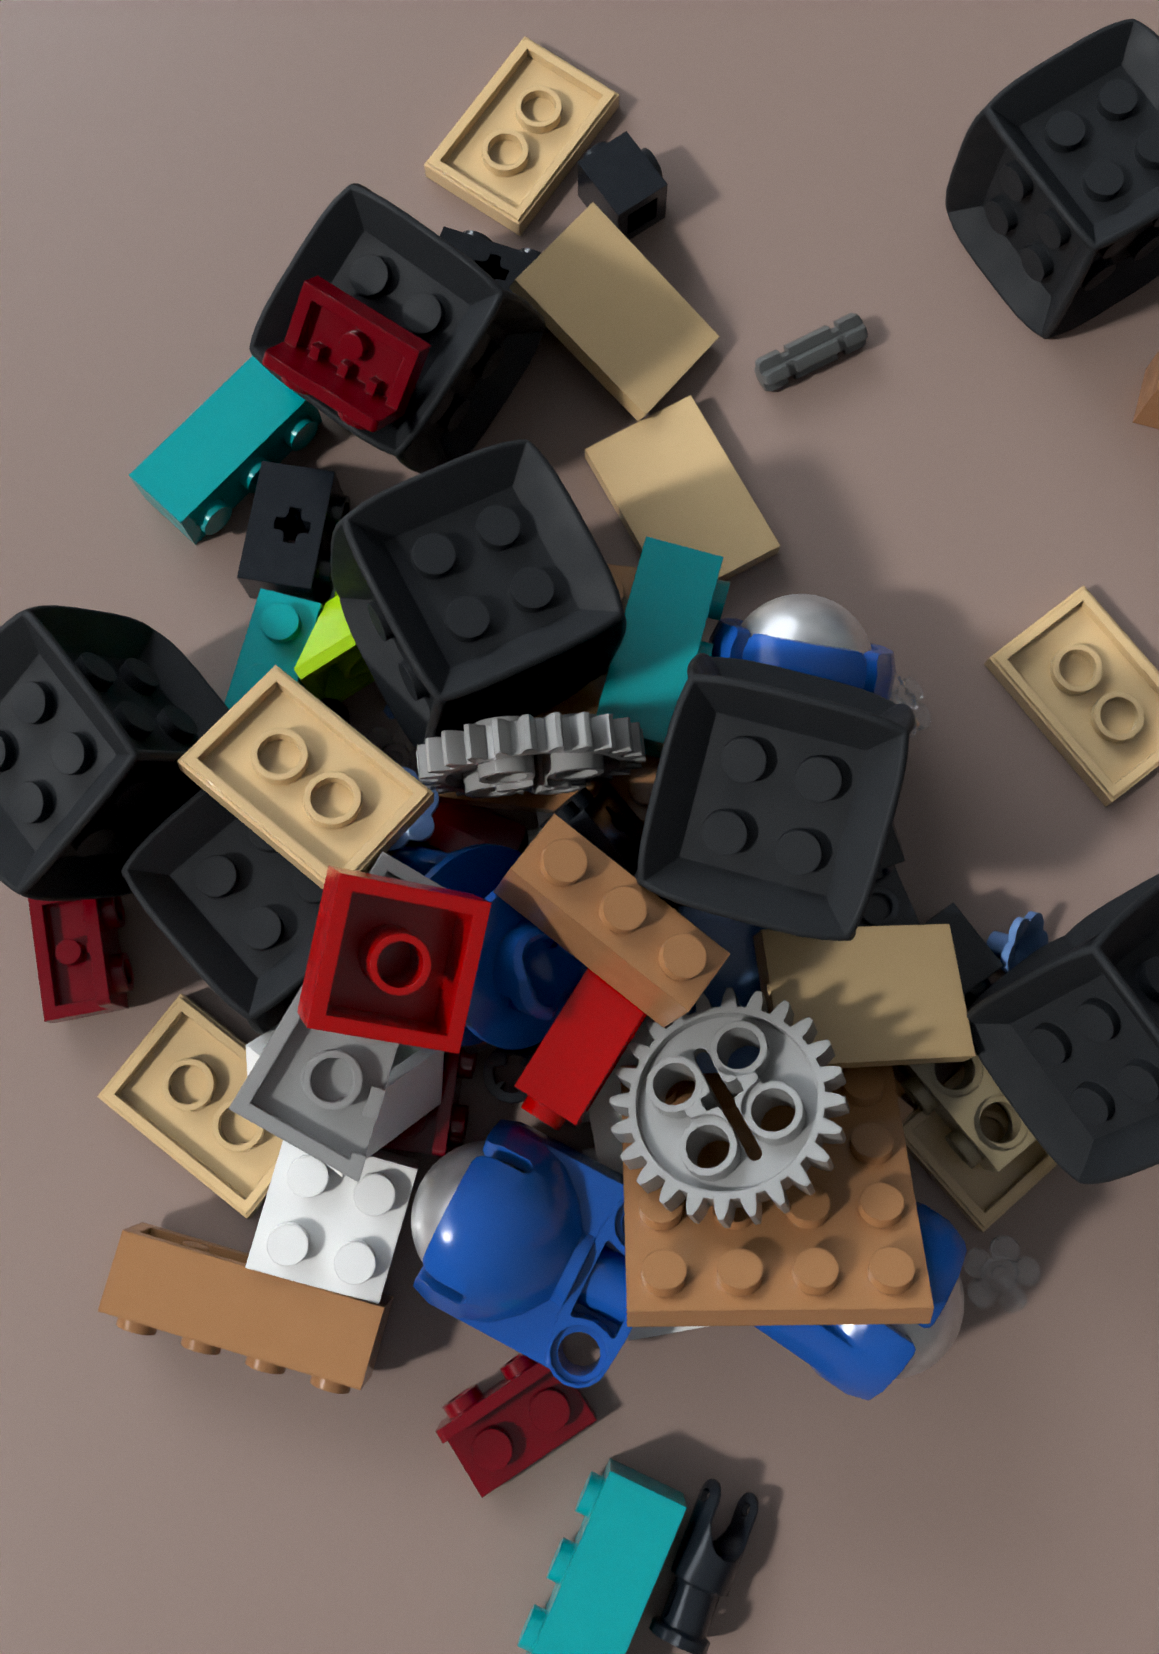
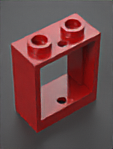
M587 968L514 1087L528 1095L521 1108L558 1131L566 1119L579 1127L647 1014Z

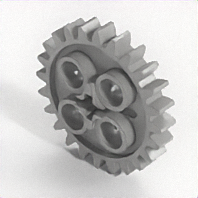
M553 712L544 718H534L529 714L487 718L474 724H465L464 731H441V737L426 738L425 744L417 745L416 751L418 779L430 790L437 789L439 794L456 792V796L465 795L470 798L512 796L516 793L523 795L525 791L535 795L574 792L590 786L591 781L613 780V775L630 774V769L641 768V763L646 762L643 730L640 728L639 722L631 723L629 717L613 719V714L597 716L589 712L561 715L560 712Z
M726 988L720 1007H712L703 992L696 1001V1012L681 1016L673 1021L674 1023L667 1029L653 1020L646 1022L647 1028L654 1038L649 1047L635 1042L628 1044V1049L639 1063L636 1068H616L615 1075L630 1091L629 1093L610 1097L609 1103L618 1114L628 1118L613 1125L611 1131L619 1142L632 1143L620 1155L622 1161L630 1170L644 1167L636 1180L637 1183L647 1194L662 1187L659 1202L668 1211H674L687 1198V1215L694 1223L700 1224L710 1206H713L717 1219L724 1228L731 1227L736 1208L743 1207L754 1224L758 1225L762 1222V1202L771 1199L784 1214L790 1212L786 1190L792 1185L810 1196L815 1193V1189L806 1173L811 1166L825 1171L833 1170L834 1164L830 1156L822 1148L823 1143H845L846 1136L842 1127L829 1120V1118L840 1117L850 1113L846 1097L830 1093L846 1084L845 1076L841 1067L826 1066L835 1057L830 1041L827 1039L812 1043L817 1035V1029L810 1017L800 1020L792 1026L794 1012L790 1003L786 1000L777 1005L769 1014L767 1001L762 991L756 990L746 1007L740 1005L733 988ZM755 1046L760 1049L757 1059L750 1066L742 1069H732L727 1066L731 1054L738 1048ZM699 1053H708L724 1084L735 1100L736 1106L762 1150V1156L759 1160L753 1161L749 1159L739 1137L723 1113L722 1106L696 1062V1057ZM684 1080L696 1082L693 1094L684 1103L678 1105H668L665 1103L666 1094L674 1084ZM782 1105L795 1109V1116L791 1124L785 1129L773 1132L761 1128V1120L771 1108ZM725 1141L730 1144L729 1153L721 1164L713 1168H700L697 1166L698 1155L708 1143Z

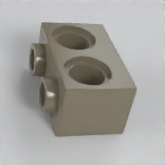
M976 1051V1056L963 1062L964 1078L954 1089H948L938 1081L935 1075V1063L898 1065L899 1069L908 1078L901 1084L907 1096L924 1114L929 1115L934 1110L951 1129V1132L945 1136L946 1141L970 1168L973 1169L977 1164H980L985 1170L999 1172L1036 1141V1138L996 1085ZM992 1103L999 1105L1008 1117L1006 1134L995 1142L986 1138L980 1128L981 1113Z

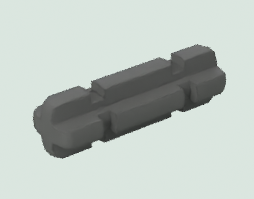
M849 313L833 321V328L824 325L783 345L784 352L782 353L778 350H773L759 357L755 361L754 371L762 388L765 391H774L788 384V377L790 376L798 379L837 360V353L839 352L847 355L863 347L866 343L868 332L860 316L857 313Z

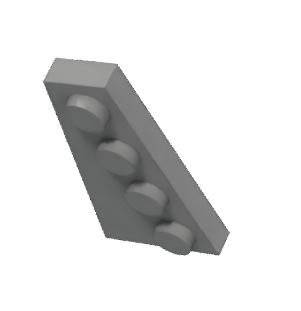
M383 851L369 872L370 874L444 888ZM301 986L231 1103L229 1110L359 1182L375 1122L378 1120L385 1096V1088L397 1047L400 1044L307 1028L297 1013L302 991Z

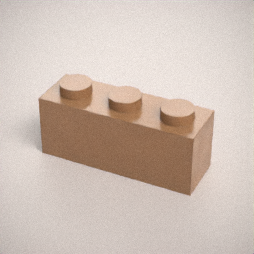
M555 813L493 891L663 1028L691 1010L730 956L728 951L659 896L638 885L634 876Z

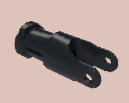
M712 1478L703 1484L671 1567V1571L676 1576L661 1616L653 1617L649 1626L650 1631L660 1639L692 1654H707L710 1642L706 1638L708 1628L719 1598L729 1594L758 1513L759 1503L757 1497L753 1493H745L739 1499L726 1531L716 1540L712 1541V1521L721 1498L720 1483Z

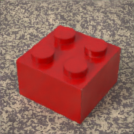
M328 865L297 1009L298 1015L305 1026L310 1029L459 1054L491 902L471 893Z

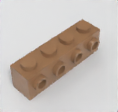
M144 1222L122 1230L98 1308V1312L118 1317L116 1325L119 1328L140 1335H155L157 1329L182 1337L180 1344L184 1348L202 1354L218 1355L221 1349L245 1355L247 1356L245 1360L247 1366L264 1373L284 1374L286 1368L311 1375L310 1383L313 1386L336 1394H348L350 1388L361 1390L371 1377L394 1296L382 1293L379 1304L247 1269L245 1266L249 1253Z

